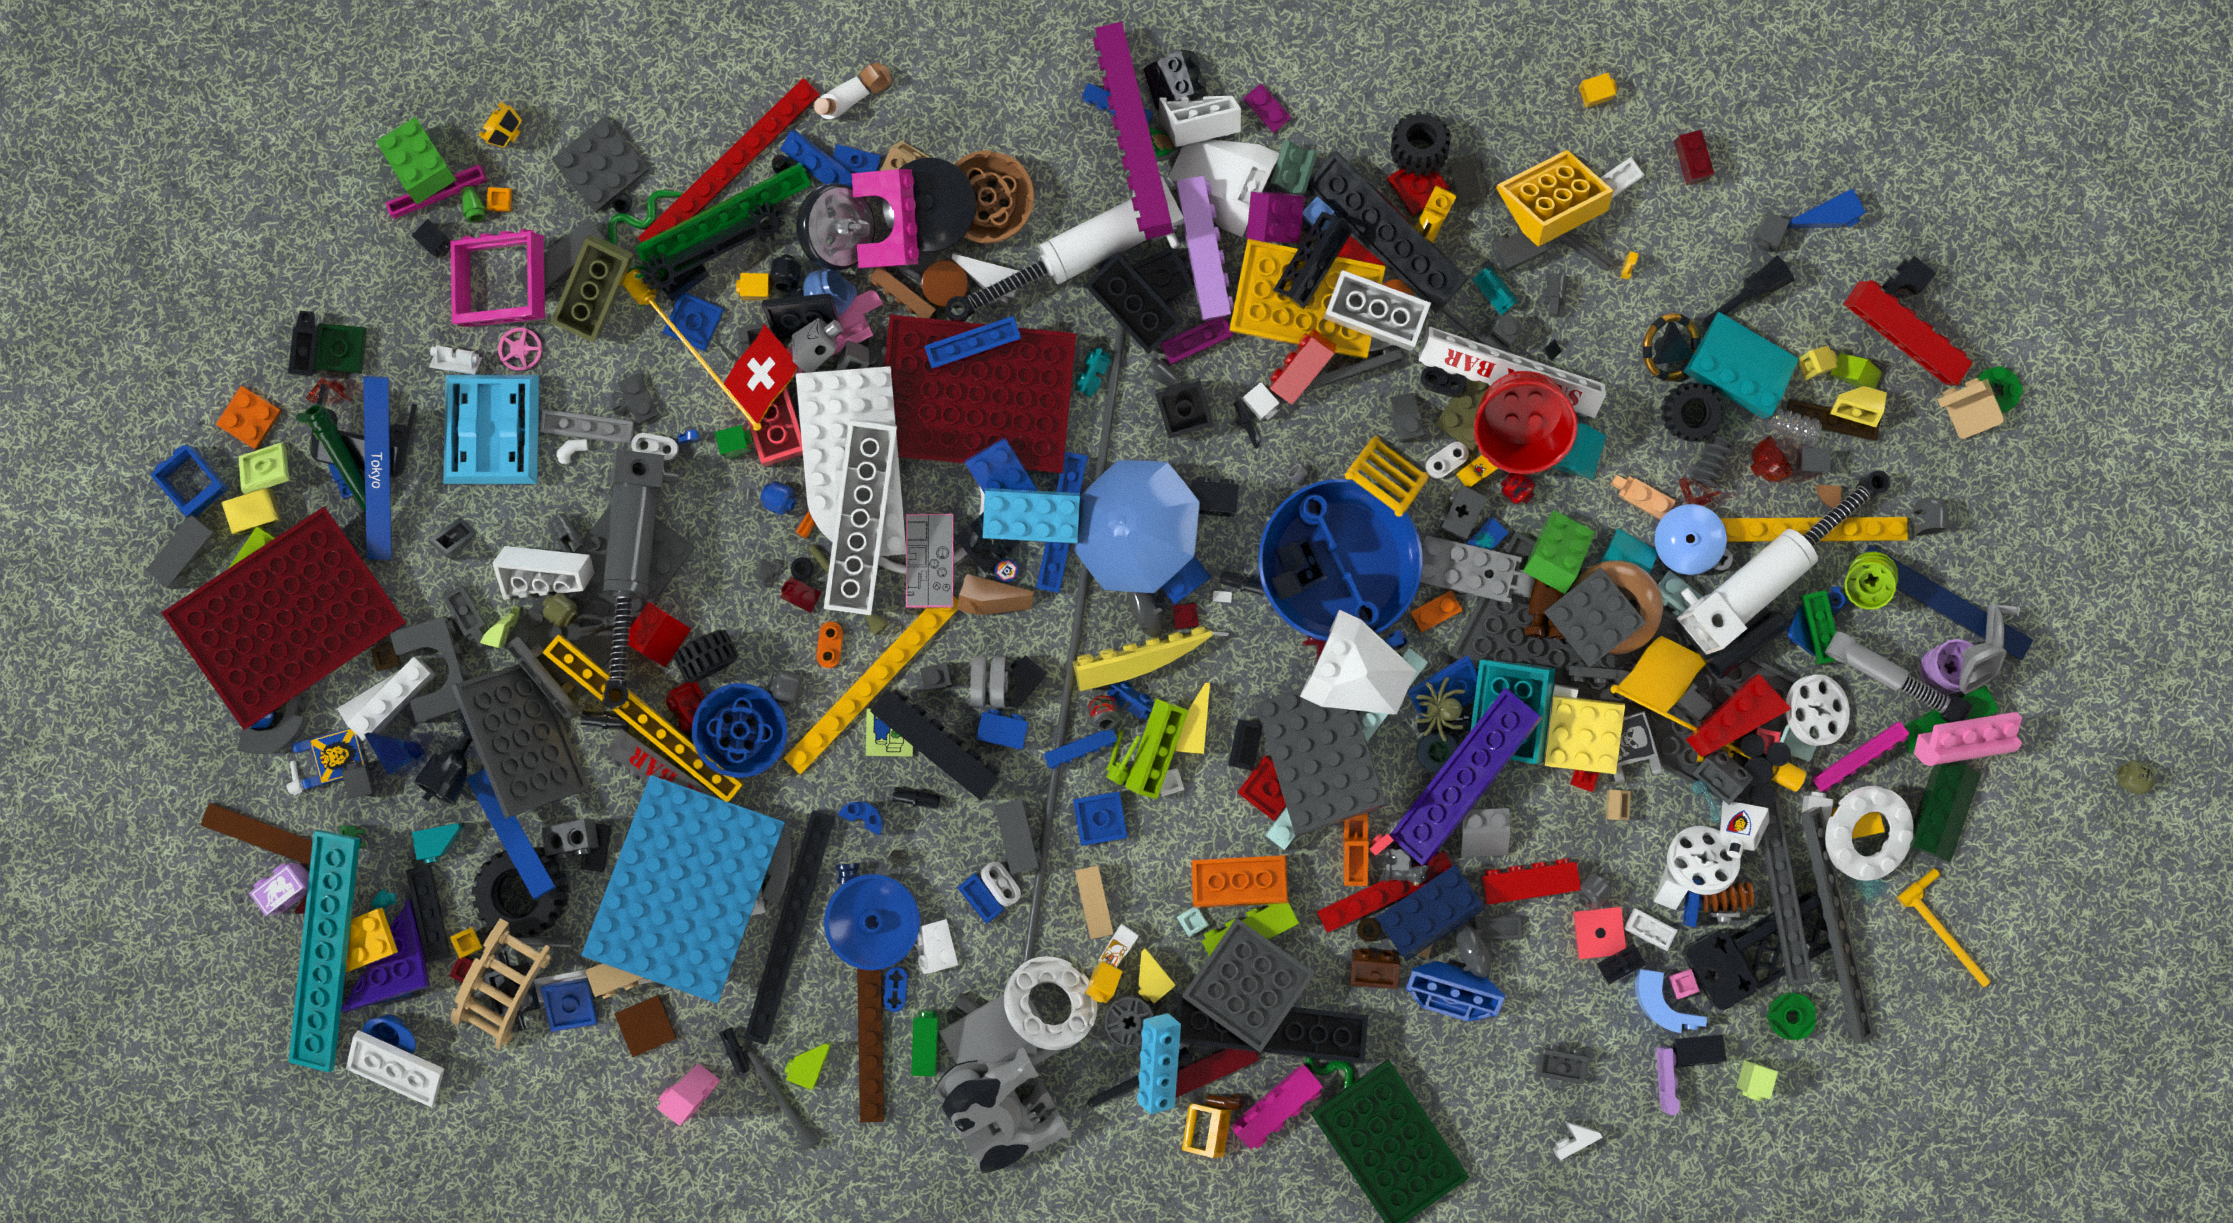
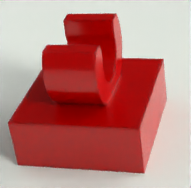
M1574 769L1569 785L1593 792L1600 772Z

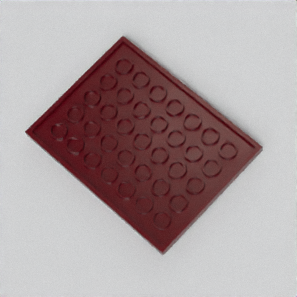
M889 315L884 367L891 366L898 457L965 464V460L1006 438L1026 470L1063 473L1076 333L1018 327L1021 336L1020 340L932 369L924 347L925 345L988 324Z
M325 506L161 612L243 730L248 729L407 623Z

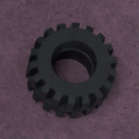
M1416 112V115L1410 113L1407 114L1406 119L1402 117L1399 120V124L1395 125L1392 133L1390 150L1394 164L1398 163V169H1405L1406 174L1415 173V176L1420 177V174L1429 176L1431 171L1436 173L1439 167L1442 168L1445 165L1451 137L1450 130L1446 129L1447 124L1444 121L1440 122V117L1437 115L1432 117L1431 113L1426 112V115ZM1420 139L1427 141L1432 146L1426 149H1418L1413 147L1410 142Z
M1694 382L1677 385L1676 389L1672 388L1669 391L1671 394L1664 398V401H1666L1665 405H1661V410H1663L1661 419L1665 421L1664 426L1670 431V434L1689 442H1701L1705 438L1713 437L1712 433H1717L1720 430L1718 428L1719 424L1724 422V419H1722V414H1725V409H1722L1724 402L1723 399H1719V393L1713 391L1710 386ZM1697 398L1704 406V416L1697 425L1688 426L1682 420L1681 410L1686 401Z
M716 630L686 644L674 654L673 658L685 681L691 683L702 680L726 668L738 658L739 654L727 631Z

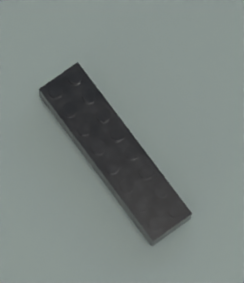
M1183 994L1177 995L1175 1019L1181 1024L1179 1044L1260 1053L1182 998ZM1292 1007L1261 1053L1364 1064L1369 1015Z

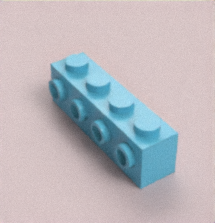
M1168 1013L1147 1018L1143 1021L1137 1100L1138 1104L1149 1114L1175 1108L1181 1024Z

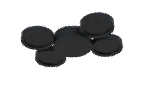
M1747 734L1742 738L1740 746L1743 754L1751 757L1746 761L1744 769L1753 776V780L1750 783L1757 785L1752 791V798L1758 806L1769 807L1776 800L1774 787L1767 784L1773 776L1772 764L1775 766L1787 764L1791 758V750L1785 743L1775 742L1768 747L1766 752L1767 758L1760 756L1765 749L1763 738L1758 734ZM1750 783L1736 799L1744 798L1749 794Z

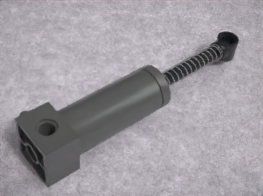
M619 449L616 450L612 462L610 482L612 500L602 590L603 594L613 596L617 601L616 616L614 617L615 628L612 635L614 638L612 641L613 647H611L612 659L609 666L611 669L609 672L610 678L605 683V690L602 695L604 705L610 709L621 708L628 699L627 682L624 681V678H626L624 676L625 672H627L625 671V666H627L626 655L628 653L627 647H629L627 645L628 641H630L628 640V635H630L629 629H631L629 627L631 623L630 617H632L630 615L632 611L631 604H633L632 600L648 597L657 496L663 481L674 483L680 481L679 474L664 472L665 455ZM633 471L639 472L641 476L635 475ZM613 690L618 691L621 694V700L618 702L612 701L609 698V692Z

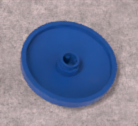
M877 874L858 876L842 884L830 898L824 915V931L833 952L845 963L864 970L884 969L902 960L912 949L917 939L920 925L919 911L911 893L898 881Z

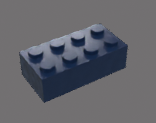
M1453 865L1376 918L1407 962L1485 910V908L1457 866Z

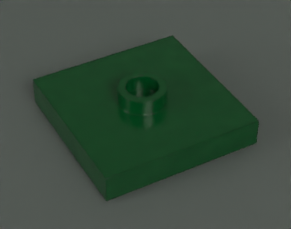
M318 323L313 369L317 371L362 374L367 328Z

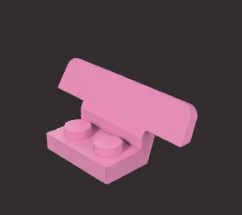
M869 290L855 297L850 306L839 317L843 331L836 336V350L832 355L840 352L847 340L859 343L873 336L863 314L883 305L875 291Z

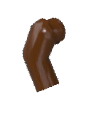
M1208 1094L1206 1098L1208 1106L1233 1111L1239 1110L1243 1102V1098L1239 1094H1232L1231 1097Z

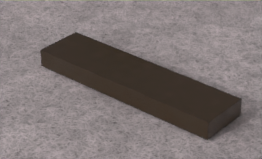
M1788 399L1784 423L1877 441L1881 419L1877 427L1832 415L1830 414L1831 407Z

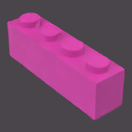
M1302 1063L1231 1125L1232 1129L1250 1149L1254 1146L1258 1149L1268 1140L1266 1136L1272 1131L1276 1133L1285 1126L1284 1120L1290 1115L1292 1117L1298 1115L1304 1109L1302 1105L1306 1101H1314L1322 1093L1320 1089L1323 1086Z

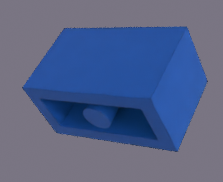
M988 709V713L982 712L976 737L977 740L1023 750L1029 722L1024 721L1025 716L1011 713V718L1001 716L1002 711Z

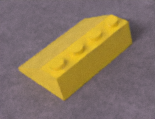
M1568 150L1498 184L1496 187L1522 232L1538 247L1607 212L1614 191Z

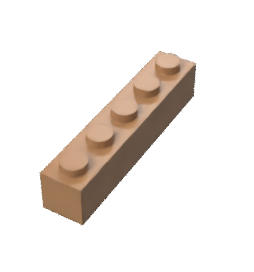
M877 267L870 276L873 285L877 288L879 286L882 287L886 295L895 297L894 301L899 305L904 304L906 306L905 309L912 314L914 312L919 318L932 319L936 314V309L882 267Z

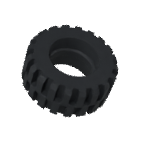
M534 849L556 888L541 896L536 909L526 915L510 913L501 901L500 889L503 880L508 874L517 871L507 851L503 850L501 853H496L490 857L491 860L484 862L480 867L482 871L477 873L474 881L477 883L476 887H472V894H475L476 901H472L473 907L479 910L477 914L479 920H484L487 923L485 927L492 931L501 918L509 923L510 935L519 939L539 935L555 925L556 919L561 918L564 913L562 908L567 905L568 898H565V894L569 891L568 885L564 883L566 875L564 871L559 870L558 867L560 865L556 860H551L550 856L545 855V852H539L538 849Z

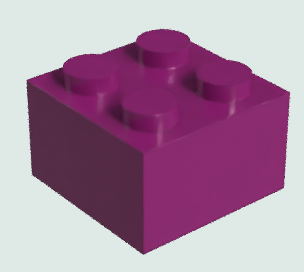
M1251 191L1246 238L1262 242L1300 243L1305 196L1290 193Z

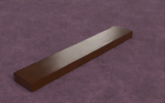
M213 803L208 804L201 826L310 866L313 840Z

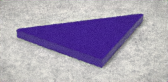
M412 899L405 901L404 908L390 926L398 953L368 965L364 974L359 977L351 990L352 993L345 1005H342L341 1012H350L430 987Z

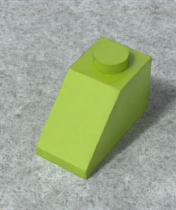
M826 1042L794 1057V1060L789 1059L784 1071L788 1074L786 1080L813 1090L832 1043Z

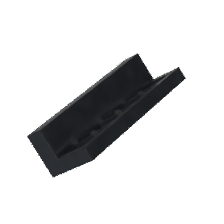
M1321 212L1273 291L1290 299L1297 307L1304 309L1353 230L1341 218ZM1325 221H1330L1331 224L1328 229L1321 231ZM1318 241L1316 248L1309 251L1310 245ZM1305 261L1304 267L1297 271L1299 263ZM1293 280V285L1289 291L1283 290L1287 282Z

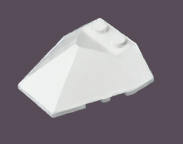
M1339 610L1329 631L1331 633L1312 675H1309L1300 697L1322 707L1397 714L1416 670L1361 619Z

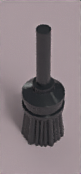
M1776 255L1757 273L1753 272L1751 276L1744 278V288L1740 290L1741 293L1704 318L1710 326L1717 312L1726 315L1745 301L1754 300L1761 303L1764 298L1771 296L1770 293L1795 281L1793 274L1785 262Z

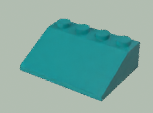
M1717 312L1683 373L1704 385L1712 387V390L1717 391L1753 414L1765 419L1772 416L1780 402L1799 358L1722 313Z
M1480 659L1471 730L1503 689L1507 688L1543 717L1510 760L1533 764L1544 761L1556 668Z

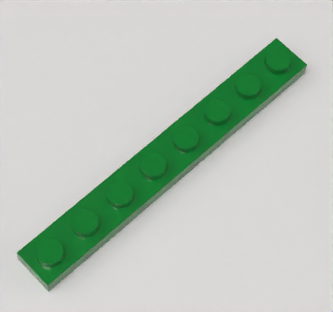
M798 163L634 246L642 263L644 260L650 263V254H654L658 258L660 252L665 254L666 259L750 217L751 215L747 211L748 209L755 211V203L760 204L762 207L763 202L767 201L771 206L809 187L811 183L802 164Z

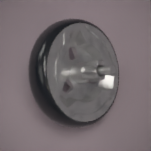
M841 183L825 184L810 192L802 202L797 216V236L802 250L816 265L834 271L849 269L858 264L857 244H870L874 241L875 219L873 211L865 197H853V187ZM829 207L832 209L834 215L830 218L827 213V209ZM828 235L833 238L829 245L825 243Z

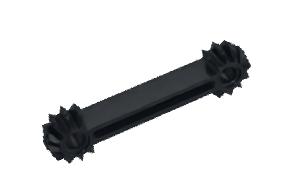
M764 201L761 207L760 204L755 203L754 207L756 210L748 209L747 211L751 215L750 218L666 259L665 254L662 252L659 253L658 258L654 254H650L651 262L649 263L647 260H644L643 264L647 268L640 269V273L645 275L641 280L644 284H648L647 288L651 291L656 288V291L661 293L664 287L669 292L671 291V283L678 285V282L674 279L675 277L758 236L762 242H766L767 237L775 240V232L782 234L778 227L785 225V222L780 220L784 215L781 211H777L778 207L775 204L770 206L767 201ZM764 217H769L768 224L761 227V220ZM665 268V274L657 278V270Z

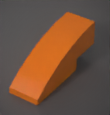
M1368 813L1343 821L1344 886H1368Z

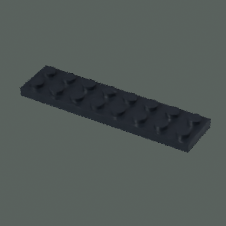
M1338 151L1332 153L1308 182L1307 189L1315 197L1318 196L1334 211L1336 217L1341 218L1353 230L1352 233L1420 299L1430 302L1429 308L1435 313H1439L1469 279Z

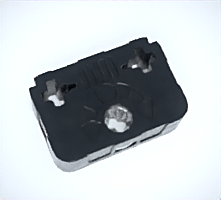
M1714 929L1683 948L1682 955L1689 968L1692 969L1696 980L1713 1007L1726 1010L1756 992L1755 987L1758 984L1726 931ZM1715 938L1722 939L1720 948L1714 946L1716 943ZM1706 971L1714 972L1712 980L1705 978L1707 975ZM1740 979L1746 981L1744 984L1745 989L1738 988L1741 984Z

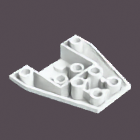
M1211 139L1182 146L1168 180L1176 187L1175 183L1177 180L1204 175L1205 181H1209L1212 195H1208L1209 203L1214 204L1216 218H1212L1213 222L1221 229L1243 238L1248 225L1251 191L1263 192L1269 176L1272 175L1276 166L1279 153L1260 144Z

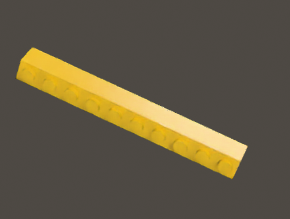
M557 635L544 650L543 654L603 702L602 695L610 674L563 635ZM627 688L628 699L625 704L619 709L612 710L721 799L730 802L744 786V783L738 778L721 775L709 768L699 757L692 740ZM613 690L609 692V698L612 701L618 702L621 700L622 697L618 691ZM704 754L710 762H715L709 756ZM717 764L718 768L724 770L719 764Z

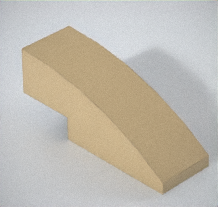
M1099 865L1075 870L1090 938L1095 939L1113 935Z

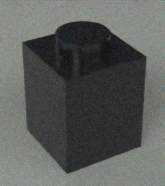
M429 219L411 235L435 258L445 256L451 249V240Z

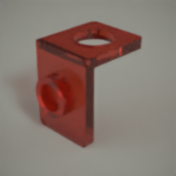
M321 377L306 397L308 401L315 404L319 396V392L317 394L316 392L321 388V384H326L327 387H330L351 402L353 400L344 393L346 388L335 380L331 383Z
M1686 477L1678 480L1686 505L1697 503V505L1702 506L1712 502L1711 497L1721 494L1719 490L1694 499Z

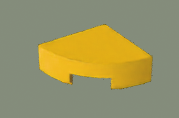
M1630 251L1626 255L1620 278L1628 280L1631 277L1633 265H1636L1639 256L1638 253Z

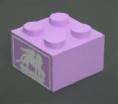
M292 862L287 865L283 863L273 870L274 875L266 879L265 877L253 885L255 889L249 894L265 916L283 913L307 894L309 872L302 863L293 864Z

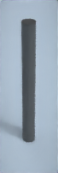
M478 935L480 944H484L489 935ZM527 937L518 939L530 947H545L547 945L553 948H573L574 939Z

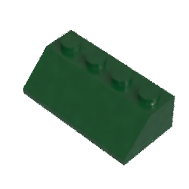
M1959 762L1933 765L1913 822V840L1910 843V848L1949 863L1951 862L1981 777L1979 772Z

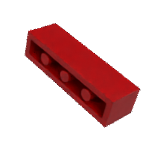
M1569 858L1556 859V864L1546 865V861L1532 863V868L1523 869V865L1508 867V872L1500 873L1499 869L1485 870L1486 875L1480 876L1484 904L1489 905L1579 891L1581 886L1577 862H1570Z

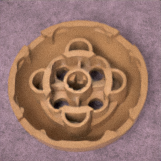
M985 150L968 154L954 164L968 177L974 192L977 194L975 219L964 238L982 244L998 243L1011 238L1025 226L1033 209L1034 190L1027 171L1017 160L1007 154L1004 155ZM995 180L997 186L994 189L988 187V181ZM990 197L992 198V202H984V199ZM1005 199L1009 202V206L1001 208L999 202ZM982 211H986L989 213V217L986 220H981L979 214Z
M1610 560L1589 567L1576 579L1571 589L1601 567L1628 600L1634 599L1637 602L1635 609L1646 621L1645 625L1607 654H1625L1644 646L1657 632L1663 616V599L1656 581L1643 568L1627 561Z

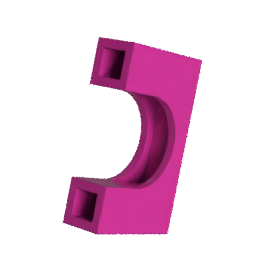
M912 169L852 173L853 197L880 196L888 201L894 213V227L887 239L879 243L857 244L858 268L918 264L919 250L916 237V203L913 194L914 178L912 176Z

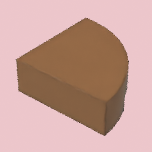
M1816 485L1817 494L1827 507L1832 509L1837 504H1840L1841 486Z

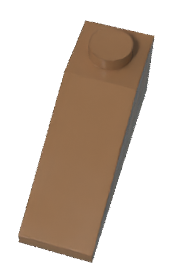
M966 574L959 595L957 609L977 615L1028 610L1032 607L1034 591Z

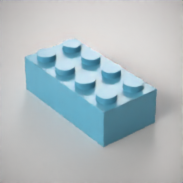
M986 488L983 538L1077 543L1080 493Z

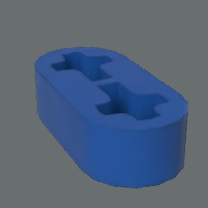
M899 966L889 969L885 979L884 1005L892 1012L900 1011L906 1003L908 975L906 970ZM896 970L899 971V975L903 976V980L898 982V988L894 987V979H890V975L895 974ZM894 991H898L897 998L902 1001L897 1004L896 1008L888 1001L890 998H893Z

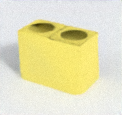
M261 489L222 502L231 532L235 535L248 533L240 532L249 529L254 531L256 526L263 528L266 526L261 527V525L282 521L273 489Z

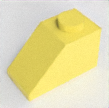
M1829 346L1811 350L1799 358L1798 363L1805 380L1829 372L1837 367V356L1833 350H1830Z
M1862 386L1839 394L1830 414L1877 427L1884 413L1887 392Z
M1144 948L1141 950L1138 983L1141 989L1138 992L1146 1002L1151 1000L1154 1004L1176 985L1148 950Z

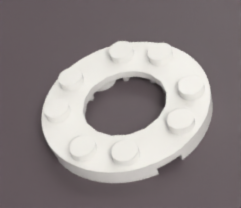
M1865 786L1850 792L1838 803L1840 806L1834 816H1830L1827 823L1825 842L1829 858L1837 869L1854 879L1869 881L1882 878L1899 866L1910 848V843L1913 840V819L1910 809L1898 794L1883 787ZM1878 811L1888 820L1890 826L1888 835L1890 836L1883 843L1880 852H1876L1872 856H1862L1854 849L1852 843L1853 828L1861 816L1869 812Z
M1044 956L1026 961L1009 978L1004 992L1005 1012L1014 1030L1032 1045L1048 1050L1066 1049L1080 1042L1094 1025L1097 1016V1001L1085 994L1089 979L1084 973L1081 974L1071 966L1072 963L1057 957ZM1048 982L1063 988L1071 1001V1014L1068 1020L1062 1024L1050 1025L1044 1024L1038 1017L1034 1016L1028 1004L1029 993L1034 986Z

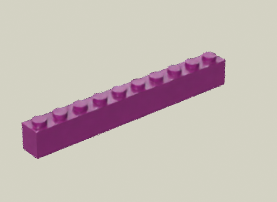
M1121 21L1096 27L1097 37L1093 38L1095 51H1100L1101 57H1097L1100 71L1105 70L1106 73L1102 80L1105 91L1110 90L1111 96L1107 97L1110 111L1115 110L1116 116L1112 117L1114 130H1119L1121 135L1116 138L1119 150H1124L1125 156L1121 157L1124 171L1129 170L1130 176L1126 177L1129 191L1134 190L1135 197H1131L1134 212L1139 211L1140 217L1136 218L1139 232L1144 231L1146 240L1172 234V222L1123 23Z

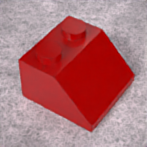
M648 601L631 626V629H629L630 635H628V640L630 641H628V645L666 668L691 631V628Z

